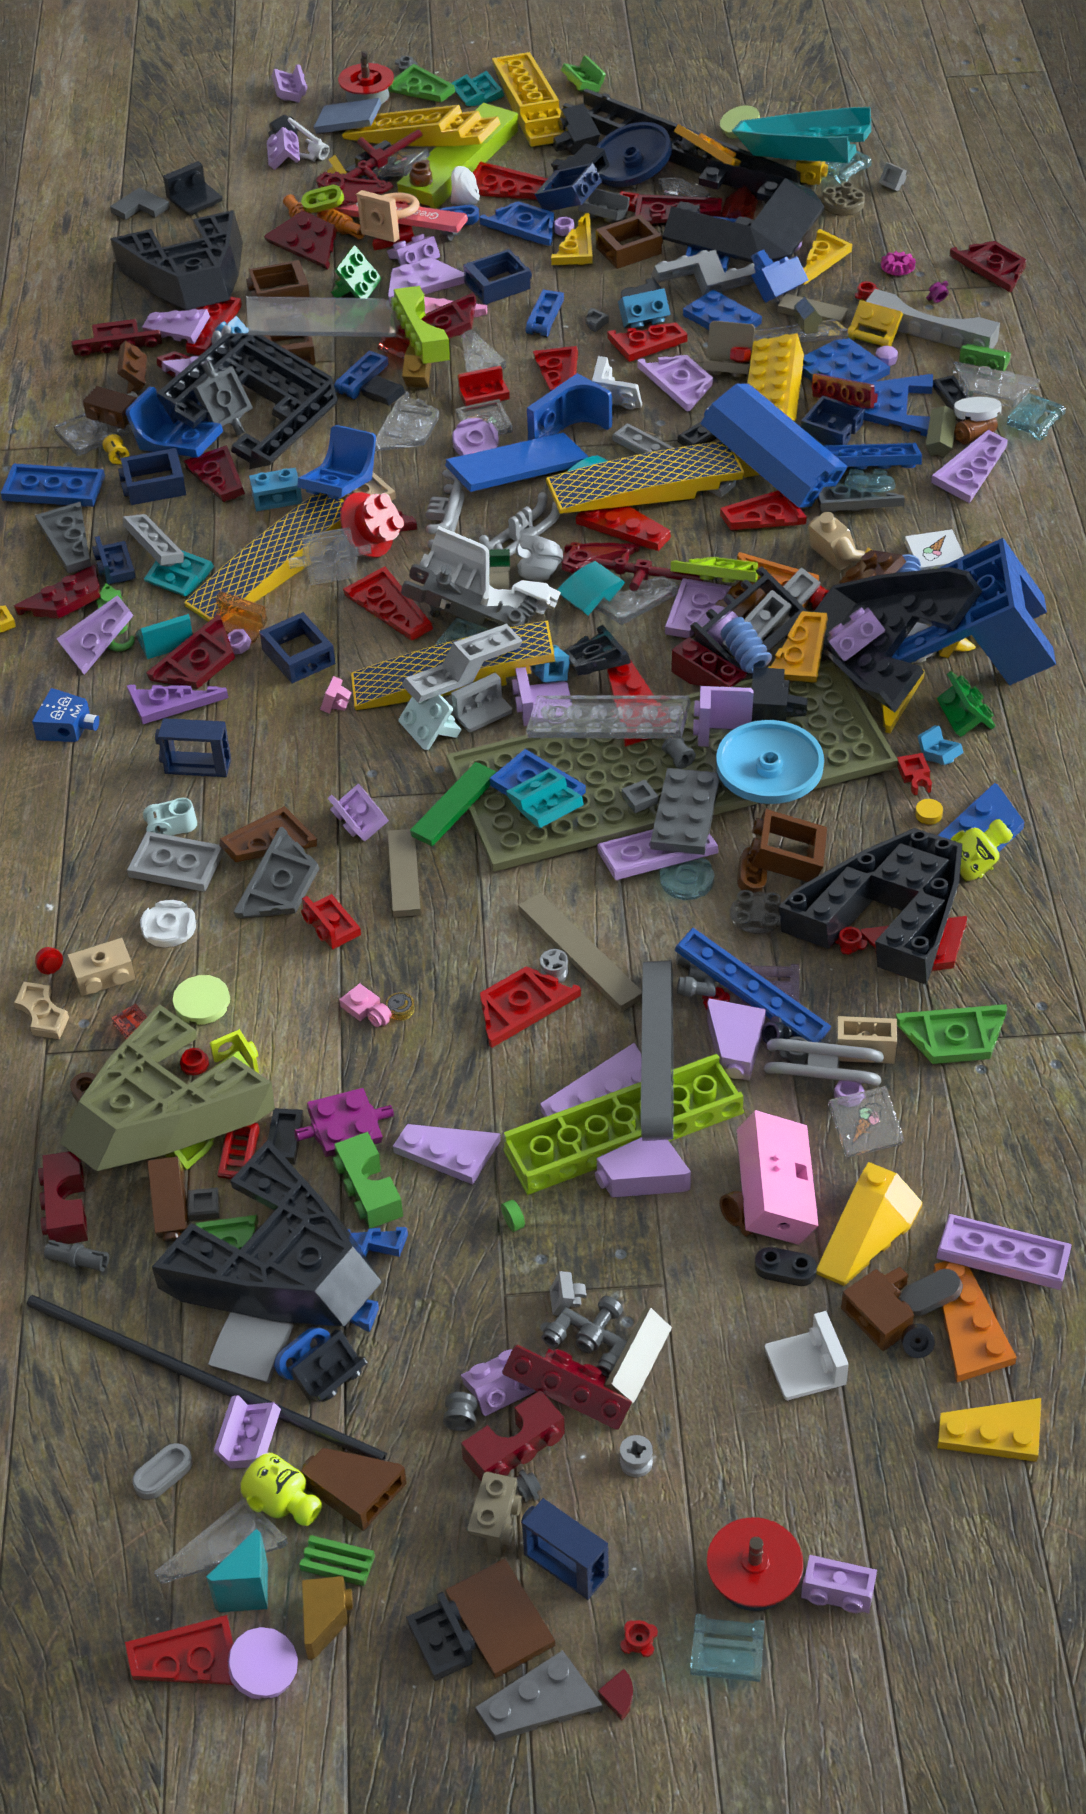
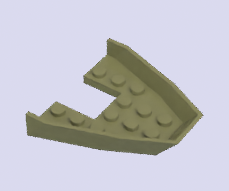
M159 1004L106 1061L79 1100L60 1144L95 1171L162 1156L251 1125L275 1110L272 1082L232 1056L188 1085L159 1065L158 1062L196 1040V1029Z

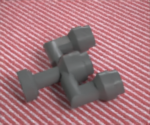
M677 953L676 965L689 968L688 977H679L677 994L685 997H691L695 994L715 996V982L717 981Z
M603 1296L598 1302L600 1312L593 1322L564 1307L556 1320L548 1323L545 1327L544 1333L541 1336L542 1340L551 1347H558L566 1338V1330L571 1324L580 1329L576 1334L577 1340L575 1344L581 1351L591 1353L596 1351L602 1342L606 1343L612 1348L609 1353H604L601 1356L597 1368L601 1370L602 1375L609 1378L627 1340L605 1330L604 1327L610 1319H618L623 1312L622 1305L610 1296Z

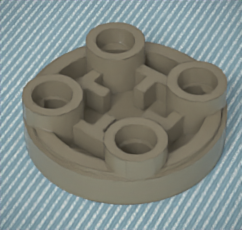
M844 181L841 185L824 188L822 204L827 211L833 214L851 215L863 209L865 194L854 187L852 182Z

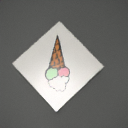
M952 529L905 536L907 550L910 555H914L920 560L921 570L933 569L934 567L939 568L964 556Z

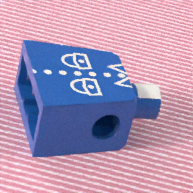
M51 688L32 720L36 740L76 742L79 740L84 729L93 731L98 729L99 716L90 714L87 700Z

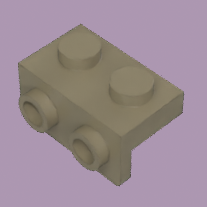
M485 1472L467 1529L470 1535L487 1538L488 1554L501 1557L504 1545L510 1546L514 1532V1525H511L513 1515H519L522 1506V1496L518 1495L517 1478Z

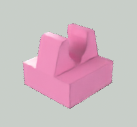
M333 676L320 710L329 714L332 709L345 711L351 692L341 686L342 679Z

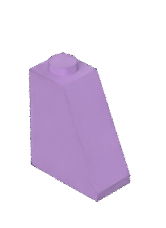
M709 998L707 1022L715 1054H718L720 1057L719 1062L728 1077L750 1081L762 1039L766 1009Z
M641 1137L597 1158L596 1180L602 1189L606 1188L612 1197L675 1193L690 1190L691 1171L668 1140L642 1141Z

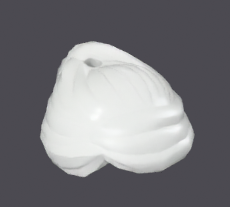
M455 167L451 174V204L456 206L475 205L479 201L480 196L474 174L466 167Z

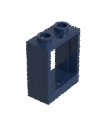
M593 163L554 171L534 195L541 208L548 211L578 206L586 201L602 180Z
M510 249L463 264L464 283L484 305L531 289V270ZM505 272H509L511 274L509 276L500 278L492 282H489L487 280L490 277Z
M176 448L121 458L122 468H118L120 482H122L124 497L129 496L131 505L187 495ZM171 470L172 474L132 482L131 477Z
M304 612L260 631L262 650L291 684L335 664L333 644ZM303 634L315 645L291 657L280 647L281 644Z
M163 718L160 729H156L155 743L160 746L159 762L163 763L165 774L227 777L231 753L225 721ZM174 740L210 742L212 753L176 751Z
M542 1498L535 1507L531 1506L526 1510L521 1520L524 1555L589 1600L609 1576L608 1543Z

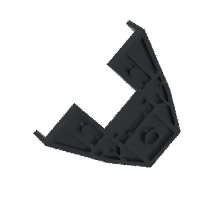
M234 210L193 219L194 228L201 239L161 247L152 229L110 238L115 263L120 272L154 295L186 310L228 301L239 277L243 245Z
M952 567L881 574L833 585L814 611L827 613L828 617L822 651L858 686L895 713L924 671L919 665L891 657L917 622L954 631L980 596L982 589L968 571ZM862 607L865 610L869 607L885 631L848 660L843 661L827 639L831 636L829 631L840 623L843 626L851 620L850 615Z
M267 1140L230 1181L233 1189L274 1210V1212L241 1249L191 1223L153 1264L152 1270L157 1288L181 1302L277 1322L345 1327L382 1281L351 1233L326 1202L279 1150Z

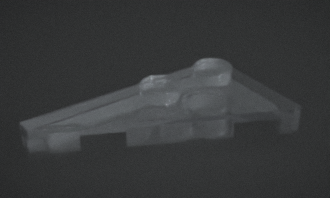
M473 329L461 335L466 372L501 366L502 369L506 368V361Z

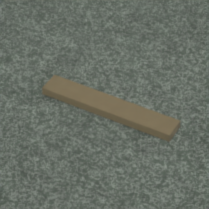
M541 892L518 905L519 912L556 949L565 952L568 960L620 1012L642 1000V991Z

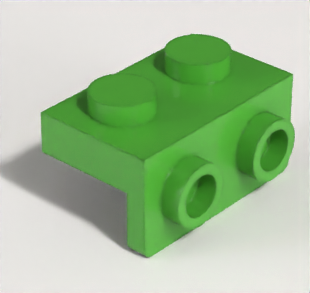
M583 56L580 66L564 63L561 69L567 76V80L573 82L576 85V89L582 92L586 88L599 92L606 75L588 56Z
M967 343L966 346L963 345L960 349L959 366L1003 376L1010 361L1011 353Z

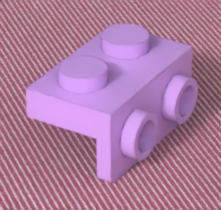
M296 64L293 74L277 69L273 70L272 79L277 96L285 101L300 102L301 97L307 91V84L305 83L301 66Z
M282 127L276 134H272L267 140V151L270 167L275 170L287 157H290L296 163L300 161L298 137L293 131H288Z
M424 234L412 237V241L409 243L405 241L393 244L394 248L387 251L389 259H398L400 266L415 263L422 259H437L440 257L435 237H424Z
M862 607L850 615L851 620L844 626L840 623L829 631L831 636L827 639L843 661L848 660L885 631L869 607L865 610Z
M359 784L339 801L333 795L328 797L329 801L333 804L330 810L340 821L344 818L346 823L343 826L352 837L358 835L362 840L366 841L389 821Z
M512 1349L502 1352L499 1357L477 1364L470 1371L461 1374L464 1386L477 1398L481 1413L485 1416L536 1392V1390L502 1374Z
M232 1396L216 1441L214 1453L231 1469L249 1467L257 1457L267 1453L281 1409L274 1402L247 1405L239 1396Z
M809 1555L806 1574L802 1584L801 1598L808 1599L816 1605L830 1604L839 1606L851 1613H869L877 1570Z

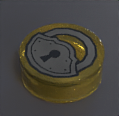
M397 992L390 995L386 1000V1006L392 1014L390 1018L406 1020L414 1014L415 1004L410 994Z

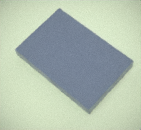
M380 98L325 105L314 125L315 132L318 134L371 126L381 106Z

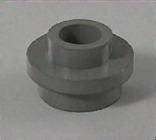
M522 1469L518 1472L519 1476L515 1477L517 1478L518 1492L525 1502L531 1499L536 1501L539 1499L537 1492L541 1490V1486L532 1472L526 1474Z

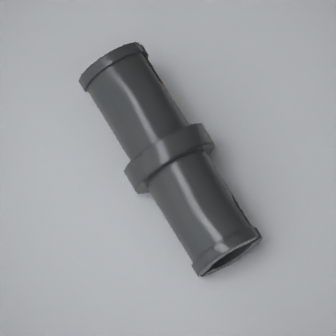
M49 1240V1244L45 1246V1259L68 1263L72 1268L77 1269L82 1266L103 1272L109 1262V1254L107 1252L87 1249L83 1244L75 1243L74 1245Z

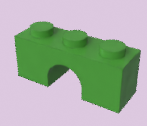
M365 1132L335 1143L336 1156L332 1157L333 1165L337 1174L343 1173L345 1177L343 1185L348 1197L354 1196L356 1200L354 1208L359 1220L365 1219L368 1227L374 1228L403 1217L401 1197L391 1177L389 1176L381 1180L367 1179L369 1176L381 1172L379 1153L369 1133Z

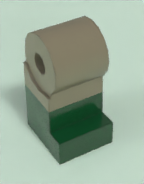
M489 549V585L498 590H510V549Z

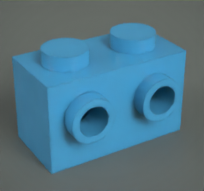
M665 288L625 296L618 301L624 328L630 326L631 328L638 329L644 327L643 323L652 322V325L661 324L671 315Z
M296 468L249 475L256 512L303 503L301 488L297 487L298 474Z

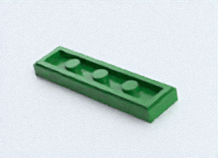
M475 762L410 829L411 836L433 847L490 787V777L496 771Z

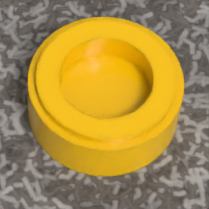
M923 799L917 803L915 816L919 822L932 825L942 819L943 806L937 800Z

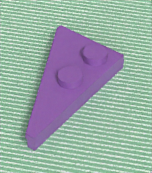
M135 685L127 686L130 698L143 724L228 698L226 687L207 686V691H192L191 686L171 685L164 687L152 685L151 690L136 689Z

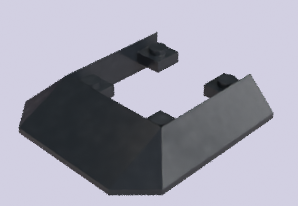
M707 159L708 166L699 177V185L718 190L723 184L757 193V200L767 202V204L756 219L752 220L739 216L735 222L701 214L700 206L688 202H680L677 207L671 206L663 233V240L708 252L716 250L717 254L753 263L751 256L763 249L773 262L785 257L790 258L824 210V205L811 188L786 178Z
M226 333L157 392V397L173 424L179 420L194 429L207 417L208 413L207 409L197 404L199 400L193 390L194 386L203 382L207 377L201 363L210 360L215 372H220L227 367L233 366L241 385L248 387L276 404L272 409V415L283 421L261 442L245 433L232 444L231 452L249 462V470L271 465L335 406L338 400L333 379L330 375L259 333Z

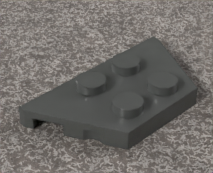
M283 827L278 829L235 908L234 915L236 918L296 914L302 903V898L305 897L318 873V863L304 852L303 847L298 842H295Z

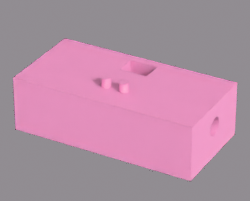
M754 1110L737 1129L745 1227L747 1231L799 1245L818 1227L807 1125Z

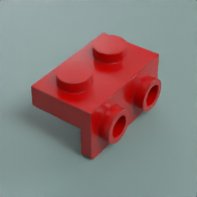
M501 366L462 373L457 376L459 395L466 409L510 399V392L503 380Z
M332 894L314 903L308 896L302 898L303 909L301 914L304 921L308 925H313L318 938L322 942L326 941L332 950L361 935L358 924Z

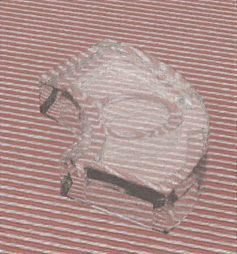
M680 178L659 179V187L663 195L710 197L709 192L697 183L692 185L690 182H685L684 179Z

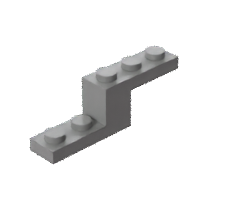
M716 250L709 252L701 251L694 256H681L674 261L659 262L654 266L651 278L654 277L657 283L694 274L702 295H705L713 289L717 292H722L755 283L751 276L755 273V266L752 263L745 268H732L724 273Z
M801 567L783 587L803 605L820 587L821 582ZM771 590L744 619V622H751L752 629L756 630L757 637H760L762 640L766 635L770 636L790 619L791 604ZM724 641L722 647L731 653L730 648L727 647Z
M507 624L456 641L452 644L442 665L406 677L402 686L420 703L473 683L484 661L518 649L523 641Z

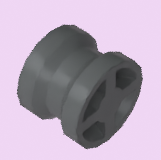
M465 1392L448 1394L445 1399V1407L448 1410L443 1416V1424L455 1431L473 1429L476 1422L473 1412L477 1409L478 1404L476 1397Z

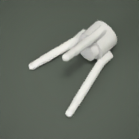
M288 118V121L311 139H306V142L309 144L308 152L310 154L300 153V158L312 161L316 159L325 160L329 154V146L321 142V139L315 137L296 121Z

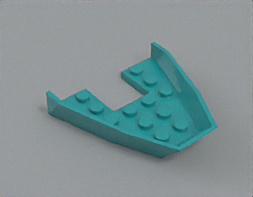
M848 107L741 120L732 132L754 156L849 163L856 153V144H850V142H864L871 133V107Z

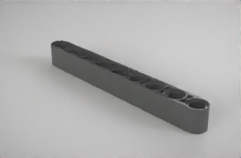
M672 960L643 962L642 1141L672 1140L674 1137Z

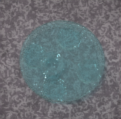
M852 469L845 480L846 487L864 492H886L895 489L896 485L894 478L887 476V471L882 469L873 470V473H864L863 470Z

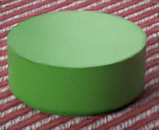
M512 1199L502 1203L501 1211L510 1230L515 1232L524 1228L525 1220L518 1204Z

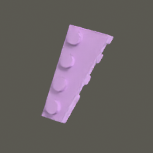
M987 430L934 473L931 483L970 503L1007 446V439Z

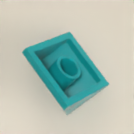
M189 614L140 628L135 634L146 658L151 659L172 652L192 636L193 632Z
M257 1529L206 1576L214 1607L218 1612L268 1609V1562L261 1532Z

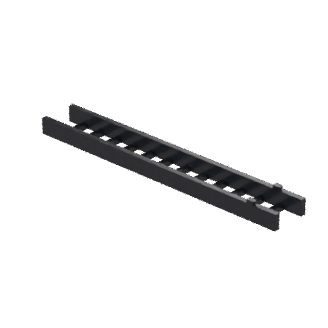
M587 88L583 90V102L585 105L592 107L591 110H587L599 133L607 136L625 125L638 122L655 123L662 126L669 134V137L674 139L671 141L672 153L669 161L702 174L708 166L707 159L714 157L708 152L703 156L694 154V152L677 147L679 143L676 141L679 140L681 142L683 139L681 135L674 132L678 125L677 123L612 99L609 94H599ZM565 103L563 104V109L573 105ZM603 111L609 115L603 118L596 114ZM617 117L625 120L621 124L613 122ZM685 127L697 135L700 134V132ZM708 136L722 144L725 148L735 152V158L741 161L739 167L786 178L800 184V171L761 156H754L749 151ZM697 146V148L695 149V151L698 150V149L704 151L703 149H701V148L698 147V146ZM747 191V192H749V193H752V194H754V195H757V193H755V192Z

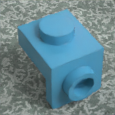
M934 725L918 735L921 753H923L925 760L939 763L940 765H947L963 753L961 743L943 739L940 726Z

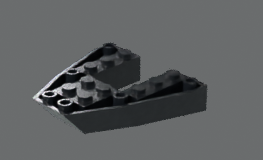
M913 828L865 849L795 889L779 906L781 932L829 949L839 938L840 931L849 927L873 900L902 910V912L875 941L877 967L927 985L959 885L962 843Z

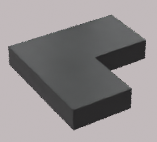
M142 188L136 189L110 206L111 213L125 220L140 210L153 217H157L170 208L169 201Z

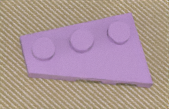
M207 309L153 312L147 317L142 329L143 331L160 330L161 338L173 336V339L176 341H181L183 338L187 339L188 343L195 344L210 315Z
M117 595L62 634L57 640L85 675L133 615Z

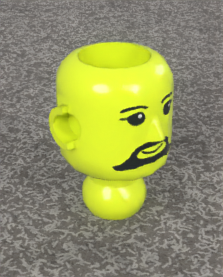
M1000 819L992 821L989 829L985 832L979 828H971L966 832L962 830L956 833L950 839L962 843L960 875L965 881H972L978 877L982 878L987 871L993 870L992 866L999 859V852L996 847L1000 844L1008 843L1012 839L1013 834Z
M265 1453L257 1457L242 1478L240 1484L242 1496L247 1500L249 1507L256 1512L263 1511L267 1515L278 1519L291 1513L298 1524L309 1526L322 1509V1503L318 1497L304 1493L306 1488L304 1475L273 1453Z

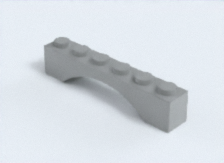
M874 289L866 300L869 303L902 311L903 316L897 330L902 333L960 349L963 345L966 346L967 343L993 349L998 342L999 322L980 317L949 319L931 316L909 307L896 294Z

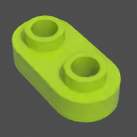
M330 185L306 192L302 196L301 203L305 211L316 213L338 207L342 204L344 195L339 186Z

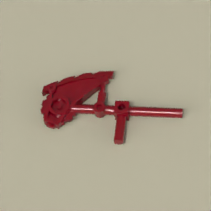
M417 129L385 150H382L380 147L375 149L363 137L359 138L357 144L370 155L371 159L358 162V167L346 174L323 172V174L316 178L318 188L330 185L339 186L343 192L344 200L338 207L347 205V203H357L356 194L361 190L374 194L387 192L394 188L390 182L386 183V181L379 180L371 168L376 166L380 169L388 164V157L423 136L422 132ZM359 175H366L370 180L359 179L356 177H358Z
M572 542L564 547L563 560L561 561L562 570L573 574L594 561L606 569L614 570L619 575L626 572L634 573V577L629 585L632 591H637L642 581L648 580L650 576L681 581L683 578L703 581V579H700V575L674 572L668 568L652 566V561L638 559L636 563H628L629 555L639 552L640 545L611 542L582 544Z

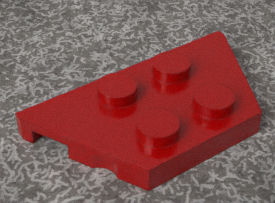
M967 916L948 918L931 971L954 968L962 936L966 928ZM889 925L861 929L862 940L868 941L876 949L875 941Z
M526 966L480 992L489 1046L491 1048L495 1047L581 996V988L577 985H573L570 988L558 983V978L551 975H543L538 970Z

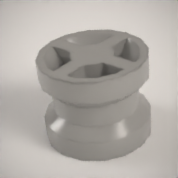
M549 949L541 955V974L558 978V983L565 981L569 975L566 953L559 949Z
M629 1436L622 1441L620 1446V1466L622 1471L631 1477L646 1475L653 1465L652 1445L643 1436Z

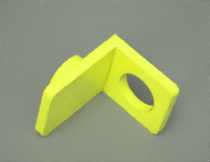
M240 1029L210 1042L214 1062L226 1059L235 1051H239L243 1054L250 1068L259 1073L256 1059L258 1057L257 1049L252 1041L247 1042ZM224 1043H232L228 1050L218 1052V1049Z

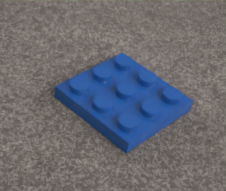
M846 335L804 355L802 375L812 382L813 374L816 373L864 383L875 382L890 374V366Z

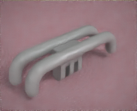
M445 469L442 475L446 479L454 480L453 485L446 484L444 486V492L450 494V498H430L425 516L430 520H442L440 524L428 525L426 532L429 534H436L438 526L454 533L456 530L465 496L462 490L463 484L448 469ZM431 539L427 542V546L430 549L432 548L434 539Z
M545 492L539 493L537 505L533 510L526 506L522 511L516 513L515 516L509 518V527L490 541L486 535H481L479 543L486 546L488 550L503 549L501 544L512 538L515 541L505 548L510 549V556L516 553L515 549L518 539H521L522 534L539 536L558 520L560 513L555 501L552 503L550 515L534 527L532 522L543 513L548 499Z
M771 1039L767 1042V1049L771 1052L783 1050L809 1053L807 1065L768 1062L764 1066L766 1074L772 1075L777 1073L871 1084L872 1086L881 1084L880 1076L875 1073L839 1068V1057L865 1059L880 1063L883 1061L884 1055L878 1050L790 1039Z

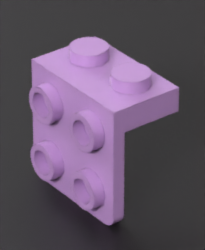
M526 667L515 668L516 679L511 680L513 695H518V697H515L517 713L521 712L524 726L567 721L574 718V710L567 682L560 681L529 685Z
M700 687V701L695 700L694 716H698L699 720L694 719L693 735H698V746H709V728L735 729L752 721L753 690L751 688Z

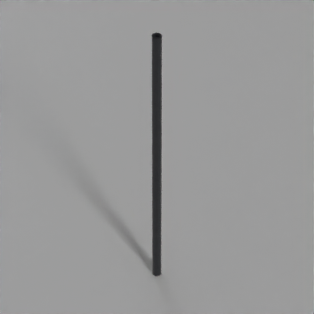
M31 1295L28 1298L27 1306L226 1396H239L247 1405L272 1403L268 1399L35 1295ZM275 1403L281 1409L278 1419L360 1456L385 1461L386 1452Z

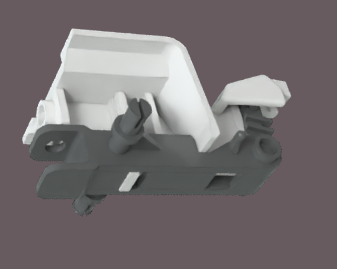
M438 526L429 555L424 554L420 565L413 564L410 569L409 577L414 581L424 584V586L404 581L401 590L403 596L419 603L425 602L429 604L431 616L435 612L434 617H439L443 610L488 630L507 624L509 627L527 624L535 613L543 615L546 608L554 610L561 593L549 587L547 583L524 580L514 584L511 590L492 588L489 585L488 548L483 544Z

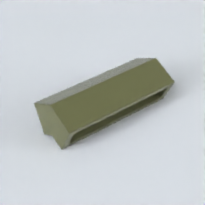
M805 296L794 305L795 321L804 334L818 333V325L824 320Z
M947 406L931 409L926 447L930 456L939 455L944 458L952 449L956 416L954 410Z

